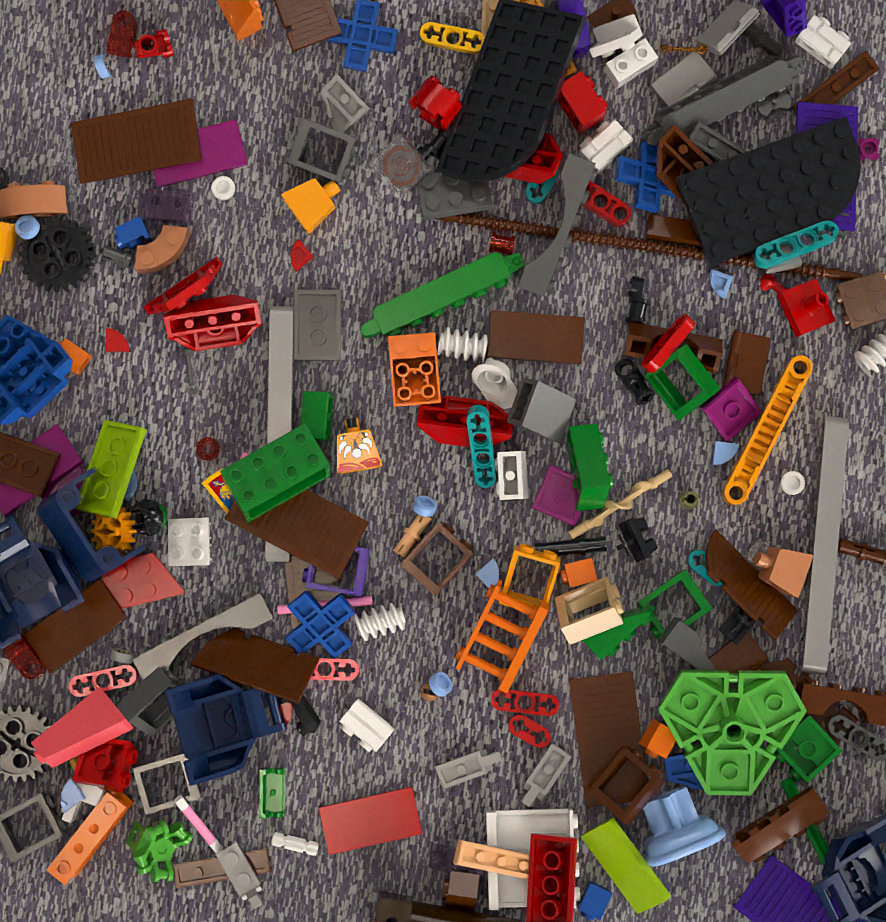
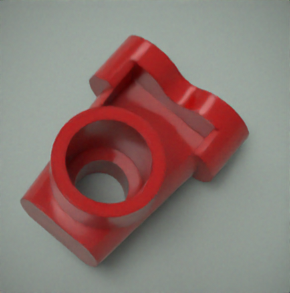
M167 29L158 30L155 35H143L139 40L133 42L138 59L161 55L163 58L174 56ZM150 46L151 50H144L143 47Z

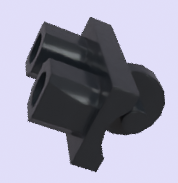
M633 517L618 524L622 531L618 535L622 544L616 546L617 551L624 548L627 556L633 555L636 563L651 557V553L658 549L653 538L644 541L640 533L648 529L645 518L634 519Z
M737 605L718 630L737 645L756 621Z

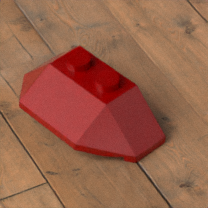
M544 133L542 141L533 155L518 169L504 177L540 184L555 176L563 154L553 136Z
M235 294L188 301L182 308L178 310L173 309L163 315L168 339L175 340L196 352L242 345L256 328L262 324L258 301Z
M445 395L441 397V403L419 406L417 426L440 444L470 447L467 413L469 408L474 405H482L489 412L493 446L510 439L513 425L507 423L509 414L492 401ZM475 415L477 419V425H480L481 418L479 417V415ZM478 433L474 435V438L483 441L487 439V436Z

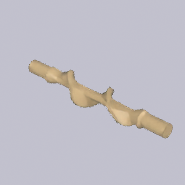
M666 469L657 476L651 477L648 481L636 483L632 486L631 493L617 503L607 500L602 512L591 519L584 520L580 525L568 531L569 535L574 540L586 531H590L593 527L602 526L605 517L617 509H631L634 498L649 489L658 488L660 484L673 477L669 469Z

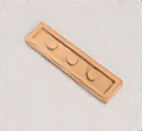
M458 839L453 864L528 879L530 854Z

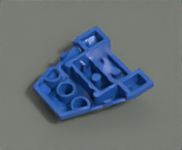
M6 315L0 321V424L2 425L16 422L21 417H34L68 385V379L65 375L71 371L73 361L61 344L47 338L42 333L31 329L9 315Z

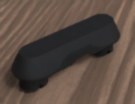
M302 695L299 704L286 700L294 707L295 714L300 720L296 723V729H301L299 733L304 736L309 732L315 733L320 724V719L305 696Z

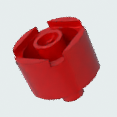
M432 75L422 83L408 101L413 111L416 108L420 111L419 117L438 130L443 128V131H446L462 108L461 102L458 100L460 98L459 93L452 88L447 90L442 86L440 80Z

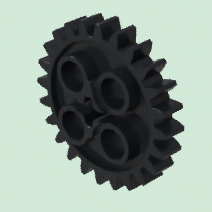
M58 216L55 217L54 222L49 217H46L45 225L38 220L40 229L37 235L27 239V243L22 242L19 244L25 248V251L18 252V255L25 258L19 264L27 266L22 272L25 275L31 274L28 280L31 283L37 280L36 286L41 288L44 285V289L47 292L50 291L52 286L56 293H59L60 287L68 292V285L70 284L77 288V280L85 282L82 277L83 274L91 275L87 267L95 266L90 261V258L96 257V254L89 251L95 248V245L87 243L92 237L89 234L84 235L86 231L84 227L77 230L79 224L76 221L70 225V219L67 217L63 223H61ZM60 234H67V240L62 244H57V237ZM47 237L51 238L54 247L60 252L59 256L68 268L67 273L64 272L60 262L54 257L55 253L47 242ZM41 245H46V252L43 255H37V248ZM71 254H78V261L75 264L68 263V258ZM52 265H57V273L49 276L47 273L48 268Z

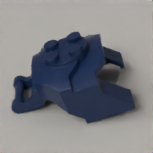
M13 514L6 517V521L0 523V534L9 529H12L14 533L0 541V650L22 638L19 626L28 627L60 607L63 613L85 601L79 583L80 579L63 550L31 542L22 531L18 520Z
M220 674L207 675L164 690L170 714H173L184 757L189 759L183 762L189 786L229 775L244 768L249 751L258 737L287 729L286 722L282 720L275 695L255 688L243 690ZM263 693H266L274 723L271 726L268 724L261 697Z
M886 814L868 822L860 823L846 833L840 834L831 840L825 856V864L822 871L823 879L810 886L813 893H817L831 922H886V860L879 844L886 842ZM826 888H828V890H829V892H830V894H831V896H832V898H833V900H834L836 906L838 907L839 911H840L841 914L843 915L841 918L839 917V915H838V913H837V911H836V909H835V907H834V905H833V903H832V901H831V899H830V897H829V895H828V893H827V891H826Z

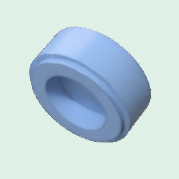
M103 54L94 56V64L100 78L110 77L111 73L105 56Z
M24 215L15 223V232L22 239L26 240L35 237L40 229L39 222L32 215Z
M418 496L415 498L412 508L414 512L421 516L431 517L436 512L437 503L428 496Z
M436 672L429 678L430 688L437 696L443 697L452 691V681L444 672Z

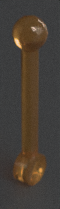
M662 44L659 50L661 53H666L667 51L698 52L700 55H704L707 53V46L702 44L699 47H675Z

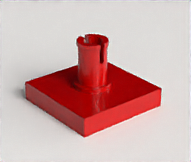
M817 279L777 294L796 338L836 321L828 305L829 298L827 294L822 292Z

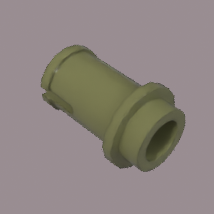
M684 491L679 496V504L684 509H693L697 505L699 497L693 491ZM687 496L692 497L693 501L691 504L685 500Z

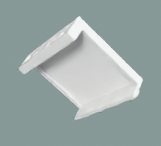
M572 808L486 810L487 845L530 854L531 833L566 834L574 837V829L578 828V816L573 814ZM577 838V853H578V852H579V844H578V838ZM576 862L575 877H579V862ZM488 871L489 910L527 907L528 879ZM575 887L574 908H576V901H580V887Z

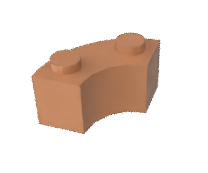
M42 181L38 185L23 186L20 183L7 184V188L0 190V218L18 220L24 215H32L34 218H51L67 213L65 186L55 185V181Z
M163 225L161 234L155 241L147 245L137 246L134 269L142 274L153 273L173 264L182 255L190 237L188 228Z

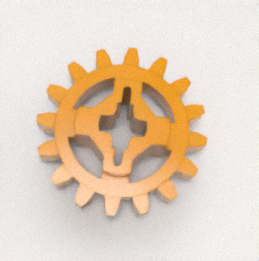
M125 507L120 508L117 519L96 515L97 520L91 521L95 525L94 529H90V532L95 535L91 541L97 542L96 550L105 546H112L121 555H125L126 550L132 549L129 543L136 541L132 537V534L137 533V530L132 529V525L136 522L129 519L131 512H125Z

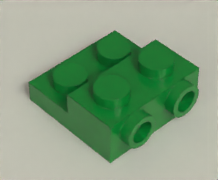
M807 715L799 722L782 749L777 748L774 754L781 764L786 762L792 768L789 773L798 782L803 780L809 783L842 752V749L810 715Z

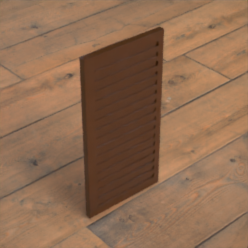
M192 98L71 122L80 184L203 161L194 100Z
M307 489L248 523L235 501L224 517L226 521L337 579L341 578L342 572L369 524L368 521Z
M633 671L569 679L587 809L603 806L587 791L624 747L630 752L632 749H635L644 757L643 746L639 744L642 737ZM628 759L602 791L617 804L632 802L648 783L647 774Z

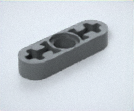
M832 714L826 719L825 727L830 734L874 760L881 761L886 759V741L840 714ZM840 721L842 726L848 728L846 733L840 729L834 731L833 722ZM855 731L863 733V740L858 744H854L851 738ZM871 742L876 746L880 745V748L883 749L882 753L877 752L875 754V750L867 746V744Z

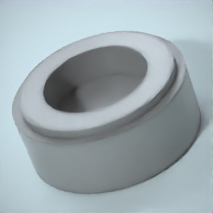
M112 648L110 654L112 660L125 664L133 663L132 659L135 657V653L120 648Z

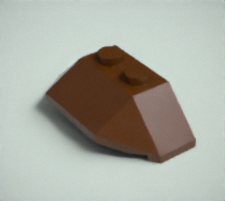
M674 124L657 142L656 177L684 204L675 178L714 163Z

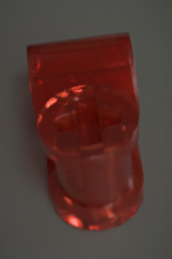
M120 10L114 14L111 32L107 41V54L132 58L133 53H131V49L134 48L133 42L135 41L137 22L129 11ZM126 19H128L130 23L125 24L124 27H122L120 23H124Z
M21 634L22 638L2 650L24 678H40L45 674L46 667L24 634ZM30 664H36L35 672L30 673L29 670L32 668Z

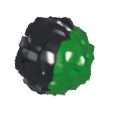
M142 499L140 502L135 503L131 513L141 511V514L135 516V520L137 523L142 524L132 525V528L137 530L138 533L147 536L159 533L167 521L166 508L157 501Z

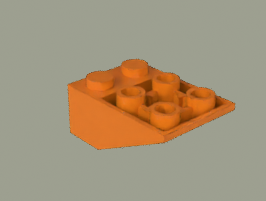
M216 0L238 41L263 29L261 21L264 18L261 14L262 11L258 0Z
M435 332L388 336L394 407L441 403Z

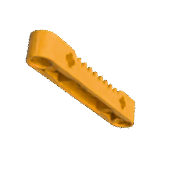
M796 356L786 364L769 397V401L765 405V409L761 413L751 436L748 438L747 444L744 446V450L740 454L722 489V498L728 505L734 506L743 503L751 492L812 372V362L806 356ZM794 363L803 365V374H797L794 371ZM731 487L739 489L740 497L738 500L730 497L729 491Z

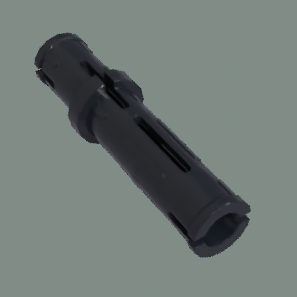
M606 536L597 538L579 537V539L535 543V550L540 552L549 550L555 552L557 556L581 554L582 556L586 555V553L607 551Z

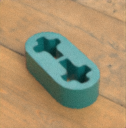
M557 169L554 177L540 183L542 185L540 190L542 197L532 198L530 190H536L539 184L529 183L525 193L530 203L540 204L545 200L558 178L559 170Z
M692 551L687 558L688 566L713 586L723 585L720 581L715 583L706 574V568L702 565H693L695 562L693 559L694 555H703L702 561L705 563V551Z

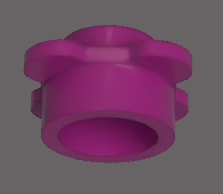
M858 139L857 146L860 153V161L864 159L876 161L879 158L878 139Z

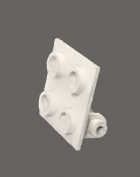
M209 517L168 519V566L210 565V561H212V558H210V546L212 544H209V539H212V537H209L211 525Z

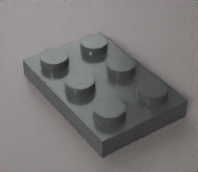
M438 173L421 175L417 181L424 221L493 209L488 181L479 183L467 182Z
M294 290V361H341V290Z

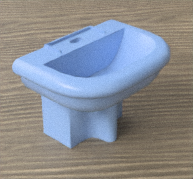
M684 785L651 798L642 809L652 832L644 842L645 853L642 857L651 867L675 861L709 847L723 839L726 834V830L709 816H698L688 789Z

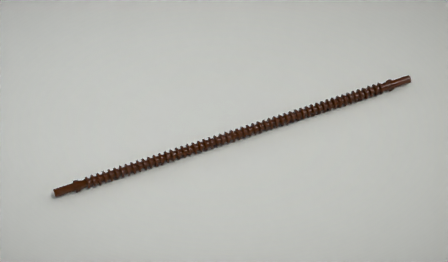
M467 213L436 219L443 220L444 223L456 222L459 226L461 223H464L466 227L468 224H471L472 228L475 225L479 229L481 226H484L486 230L488 227H491L493 231L495 228H498L499 232L502 229L506 233L508 230H511L513 234L515 231H518L519 235L522 232L526 236L528 233H531L533 237L535 234H538L539 237L545 235L546 239L548 236H551L553 240L560 230L556 225L550 227L549 224L543 226V223L537 225L536 222L530 224L529 221L523 223V220L516 222V219L510 221L509 218L503 220V217L496 219V216L490 218L489 215L483 217L482 214L476 216V213L473 215ZM576 228L570 230L568 234L573 236V243L575 240H578L579 243L585 241V244L592 242L593 246L595 243H598L599 246L605 244L606 247L612 245L613 249L615 246H618L619 249H622V247H625L626 250L632 248V251L639 249V252L645 250L646 253H649V251H652L653 254L659 252V255L665 253L666 256H669V254H672L673 257L679 255V258L686 256V259H689V257H692L693 260L699 258V261L705 259L702 249H698L697 246L691 248L690 245L684 247V244L677 246V243L671 245L670 242L664 244V241L657 243V240L651 242L650 239L644 241L643 238L637 240V237L630 239V236L624 238L623 235L617 237V234L610 236V233L604 235L603 232L597 234L596 231L590 233V230L583 232V229L577 231ZM743 254L724 261L726 265L733 263V266L739 264L740 267L746 265V268L753 266V269H756L758 267L754 263L751 254L748 256ZM805 262L800 267L784 270L787 274H790V272H793V275L800 273V276L806 274L807 277L813 275L814 278L820 276V279L826 277L838 281V279L850 281L863 276L862 273L840 270V268H826L825 265H822V267H819L818 264L812 266L811 263L805 265Z

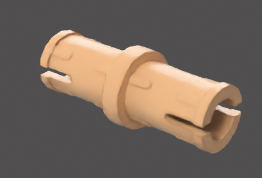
M418 514L410 527L405 528L403 531L405 533L393 551L406 558L416 541L419 542L421 540V534L432 519Z

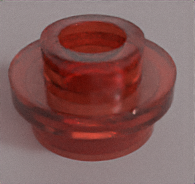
M205 437L198 442L196 451L201 459L211 461L219 455L220 445L214 438ZM206 445L213 447L212 452L209 454L204 451Z

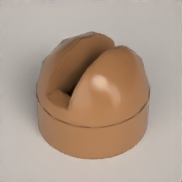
M429 682L425 683L420 690L421 697L426 701H434L438 697L436 694L434 696L423 693L424 688L431 690Z

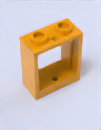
M528 544L515 545L501 592L532 607L534 605L539 607L541 601L549 604L561 557H558L555 552L544 550L543 552L536 551L533 546ZM518 556L552 565L542 600L509 590ZM499 601V604L508 606V605H506V604H504V603H502V602Z

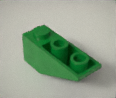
M651 605L626 611L621 614L623 624L582 641L600 660L606 655L612 657L620 649L618 644L621 641L625 640L628 642L637 633L634 629L639 625L644 627L653 618L651 613L655 607Z

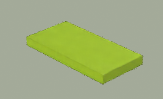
M104 420L87 469L88 471L96 467L98 471L84 479L80 489L81 500L74 509L117 519L147 431L145 428Z
M613 817L580 836L637 914L659 905L671 897L665 886Z

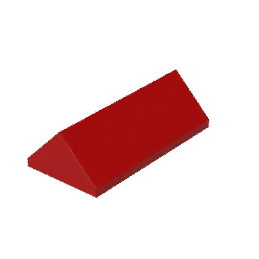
M531 833L526 922H573L577 838L566 834Z

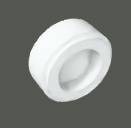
M227 176L217 177L211 186L212 193L217 199L228 200L235 193V184Z
M790 471L782 476L780 485L786 494L796 495L804 489L805 480L800 473Z

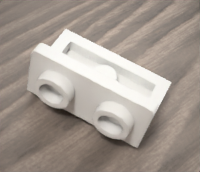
M631 14L594 28L593 32L597 43L589 50L593 58L599 55L605 58L614 54L616 49L621 48L622 51L634 47V42L643 35L635 15Z

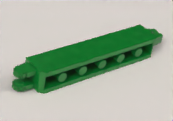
M497 252L489 254L375 307L373 312L374 319L362 325L360 329L361 335L365 339H369L382 333L384 338L386 336L402 334L401 329L408 326L411 329L422 325L423 319L429 316L435 319L445 313L444 309L451 306L453 309L465 305V300L470 297L478 299L486 295V290L494 286L497 290L508 285L507 280L511 279V275L525 267L524 261L520 253L502 257Z

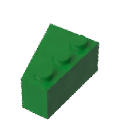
M597 424L569 426L566 438L570 467H573L576 480L572 483L573 489H577L579 494L578 501L575 504L576 511L602 509L605 507L609 490L613 487L612 474L607 471L608 455L603 453L602 448L604 446L603 433L599 432Z

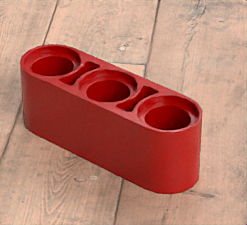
M589 181L586 188L590 192L585 205L581 203L580 205L615 227L625 226L631 216L630 207L595 183ZM603 198L606 201V206L597 207L594 199ZM621 210L625 213L626 218L618 220L615 218L614 212Z

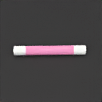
M182 795L176 797L174 800L175 804L215 853L221 851L223 846Z

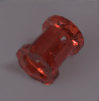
M492 232L488 252L498 251L512 255L515 236L506 237Z

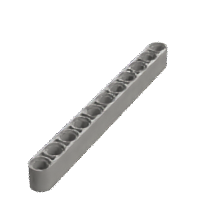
M270 306L267 444L292 431L293 427L292 363H294V306ZM265 541L266 562H290L289 553Z
M823 416L822 423H824V430L821 431L820 437L822 452L819 454L818 459L820 474L817 477L815 492L818 493L817 501L814 503L813 517L816 518L815 524L812 525L811 540H813V547H810V554L813 555L811 571H808L807 587H809V594H806L805 601L807 616L804 618L803 623L805 638L804 642L802 641L800 656L803 660L802 665L799 667L800 672L825 675L828 663L849 431L848 418Z

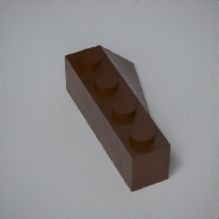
M812 784L734 833L731 844L747 864L752 861L758 863L767 856L765 853L773 848L775 851L779 850L787 844L786 840L790 837L798 838L806 833V827L813 823L819 825L828 818L827 814L830 813L829 808Z

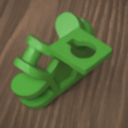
M163 819L158 821V825L154 827L150 825L144 827L139 822H135L126 840V844L134 851L132 856L134 861L138 863L136 868L139 874L149 872L153 883L159 882L160 879L172 881L174 871L171 865V858L177 847L190 843L193 834L190 831H185V826L179 821L171 824L169 827ZM138 831L139 838L137 841H134V836ZM163 862V869H159L157 863Z

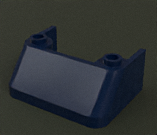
M96 467L86 471L43 499L38 506L39 515L78 575L85 581L98 579L147 547L143 543L123 557L112 546H105L95 552L69 513L70 510L78 506L81 500V494L76 484L97 472Z

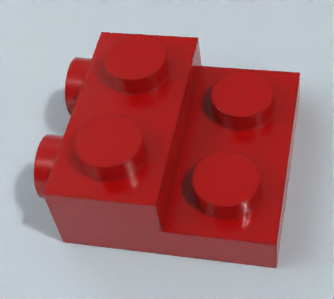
M112 739L79 755L72 780L79 784L97 786L101 790L123 793L124 787L130 785L131 774L129 770L131 764H135L137 761L138 751L130 741Z

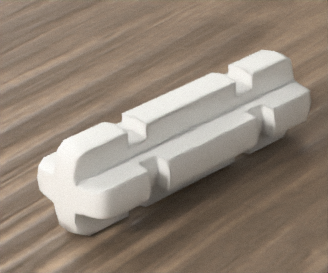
M275 832L272 837L273 846H284L285 849L301 853L305 851L306 854L313 856L317 854L319 847L317 842H306V839L290 835L286 837L278 832Z

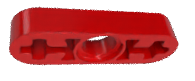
M687 314L679 316L643 358L641 365L649 373L656 372L691 332L695 322Z
M497 689L490 698L492 706L500 711L552 716L559 710V701L551 694L510 689L508 693ZM500 693H504L505 698L512 699L511 694H516L514 699L515 708H510L511 703L504 702L503 706H498V702L494 701V698L499 697ZM523 695L529 696L532 700V704L528 709H522L518 706V699ZM535 696L540 697L539 702H546L547 698H551V702L555 703V708H551L550 712H547L545 707L538 706V711H533L536 705Z

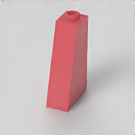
M99 686L31 742L36 749L33 754L41 764L47 762L51 768H54L133 729V726Z

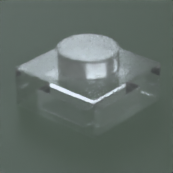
M754 538L742 554V557L757 571H760L761 567L753 564L754 555L758 551L766 554L769 547L760 538Z

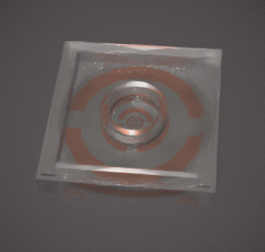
M404 133L398 134L369 163L397 200L407 194L432 170Z

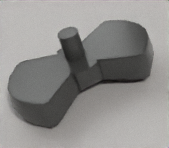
M782 92L777 98L759 102L757 104V112L763 118H768L772 111L778 109L789 111L792 104L791 98L788 94Z

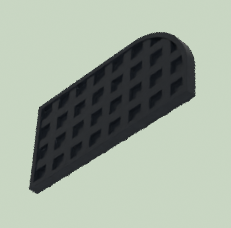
M513 0L498 1L462 98V108L455 117L436 168L438 174L467 182H487L510 174L533 155L542 141L586 21L583 15Z
M843 117L680 175L675 180L706 263L710 267L754 251L760 245L822 221L834 220L848 206L855 194L860 177L861 161L859 149L847 117Z

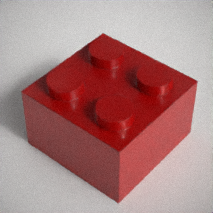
M582 71L563 82L557 98L558 103L579 136L603 122L607 111V104L601 95L597 96L593 89L595 85L589 75L585 76Z

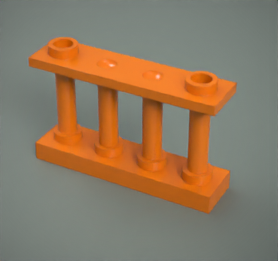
M498 579L496 586L490 585L485 595L489 600L465 648L460 646L455 659L458 660L456 668L459 670L463 662L466 661L498 677L497 680L501 681L499 690L508 693L549 611L550 604L541 601L539 607L535 605L532 607L499 591L503 581ZM496 599L528 615V618L532 620L529 627L524 626L522 628L489 612L494 600ZM484 620L519 636L518 639L521 640L519 647L511 648L480 633L479 630ZM474 640L507 656L508 660L511 661L508 669L495 666L469 653Z
M107 792L46 871L64 885L72 877L75 879L135 801L124 792Z

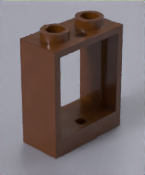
M439 522L400 564L435 597L473 555L470 551L473 547L465 539L462 538L459 541L453 536L455 531L447 523L441 525ZM439 531L465 555L446 577L436 585L412 563V560Z
M624 747L587 792L629 826L665 781L659 777L662 772L653 764L647 767L642 762L644 757L635 749H632L630 752ZM630 759L648 774L651 779L624 810L602 790L625 762Z

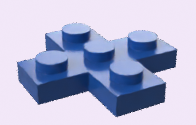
M357 0L353 20L337 18L342 34L325 40L327 42L347 45L343 64L344 68L367 72L371 50L394 54L398 29L376 25L380 8L379 2Z
M643 141L639 146L638 161L623 156L618 157L616 160L615 181L636 186L634 207L656 213L660 208L661 194L677 197L656 177L657 145H649Z
M305 590L288 604L287 608L299 619L301 624L289 632L285 639L299 654L301 651L306 652L316 643L320 642L335 659L353 644V640L344 632L340 625L353 616L356 610L341 593L322 607Z

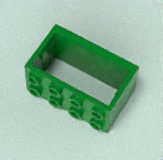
M306 423L220 470L224 484L248 523L330 477V464Z

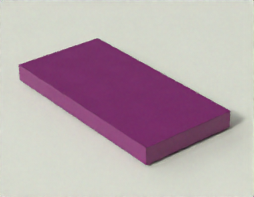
M234 119L199 128L198 135L203 161L153 170L157 187L162 188L247 166L248 161L237 120Z
M58 424L30 442L61 454L48 488L84 463ZM0 483V511L5 517L36 497Z

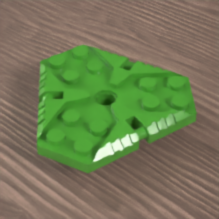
M680 670L657 706L679 747H683L686 751L684 755L707 795L752 796L775 761L776 755L774 752L777 748L782 749L807 712L786 672L770 670H737V673H729L728 670ZM729 683H736V688H729ZM730 725H739L735 731H727ZM699 739L701 743L693 746L692 742ZM764 740L769 742L766 748L761 745Z

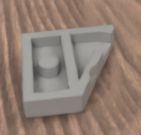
M338 74L320 90L332 127L337 131L346 133L370 110L366 103Z

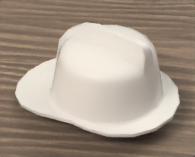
M490 357L484 364L478 365L473 369L472 380L487 401H492L502 409L511 408L517 394V389L510 379V370L503 362Z

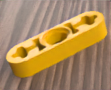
M427 22L420 29V37L427 45L474 55L479 54L485 39L484 35L479 31L434 22ZM433 29L435 34L442 35V42H440V37L435 35L428 39L425 32H430ZM450 33L459 34L460 38L457 43L450 44L447 42V37ZM464 35H466L468 41H475V38H478L481 44H477L476 48H473L470 42H465V46H462L464 44Z

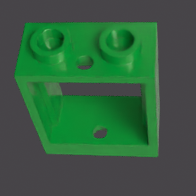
M687 344L680 349L676 348L656 372H648L644 375L678 421L721 390ZM677 358L702 390V392L686 402L663 371L666 366Z
M684 569L637 601L639 607L636 609L647 607L648 602L678 581L699 609L683 620L684 624L689 626L713 608ZM652 612L653 618L650 622L653 626L650 630L658 640L665 629Z

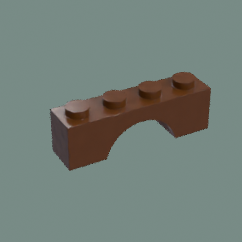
M630 321L624 355L643 359L668 329ZM689 333L677 348L680 349L687 344L707 371L717 373L723 354V339Z
M806 679L805 683L797 682L796 692L807 710L806 713L823 716L827 708L833 703L846 700L858 709L862 722L886 726V692L875 691L874 695L866 694V689L852 687L851 691L843 690V685L829 683L828 687L819 686L820 681Z

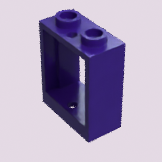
M759 0L786 38L798 34L807 28L806 0Z
M356 547L353 552L359 554L354 589L313 583L316 567L310 564L309 569L304 568L302 582L306 583V588L363 596L370 549Z

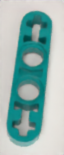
M822 221L760 245L754 253L753 261L759 268L766 269L833 243L839 234L838 226L832 221ZM824 229H825V231H827V232L831 231V235H830V236H829L827 233H825V234H823V235H821V234H822V232H823ZM800 237H810L812 239V244H803L800 240ZM787 244L791 247L792 252L784 253L780 250L779 246ZM762 253L765 256L771 254L768 260L765 257H760Z
M474 405L469 408L467 413V427L474 477L480 487L489 488L496 483L497 475L488 410L484 406ZM475 415H479V417L481 418L480 425H477V419ZM482 433L487 436V439L479 441L474 438V435ZM479 453H486L490 458L480 460L477 455ZM487 468V476L489 478H485L483 469Z

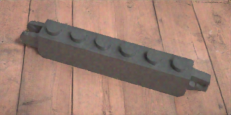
M770 55L657 111L653 118L655 123L641 132V138L649 145L654 146L674 124L687 136L697 121L706 126L711 123H719L725 119V116L739 113L746 106L752 103H759L765 100L766 96L785 90L788 85L793 83L792 78L805 69L802 59L798 55L785 59Z

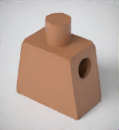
M770 546L766 554L758 551L754 555L753 564L761 567L758 574L761 580L785 595L799 598L813 555Z

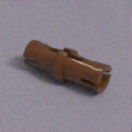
M841 538L838 542V553L856 557L857 560H868L883 565L886 561V550L868 546L865 542L857 543Z

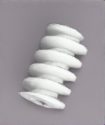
M447 327L444 333H441L437 355H440L445 350L446 357H449L453 351L455 359H458L461 353H463L465 361L472 355L473 362L477 363L478 359L482 357V362L484 363L488 343L487 335L484 334L481 340H479L478 333L474 332L473 336L469 338L468 331H465L461 337L459 329H456L453 335H451L450 328Z
M886 329L883 334L876 336V340L872 339L869 341V346L864 345L861 351L854 353L856 363L869 377H871L870 370L876 373L879 372L877 364L886 367L884 360L886 358Z
M400 600L398 601V608L393 603H389L388 611L381 605L380 613L371 608L370 616H368L365 610L362 611L360 619L356 613L354 614L359 635L365 641L368 640L369 633L374 638H377L378 630L383 636L387 635V628L392 633H395L396 625L401 630H405L406 621Z

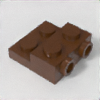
M883 270L837 285L838 290L834 291L838 305L843 303L845 313H842V317L846 327L850 326L851 330H855L886 320V279Z

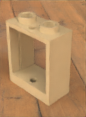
M608 577L555 597L560 628L570 645L623 624L621 614L624 613V609L620 600L617 599L621 597L616 584L612 585ZM609 600L610 607L574 620V613Z

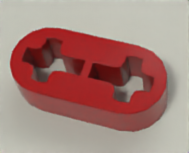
M521 714L514 715L509 720L508 728L513 735L537 748H543L549 744L551 739L550 733L542 725ZM523 719V725L529 728L526 732L522 729H519L518 732L514 731L513 721ZM531 730L536 733H540L541 730L544 731L545 742L540 741L536 743V738L530 734Z

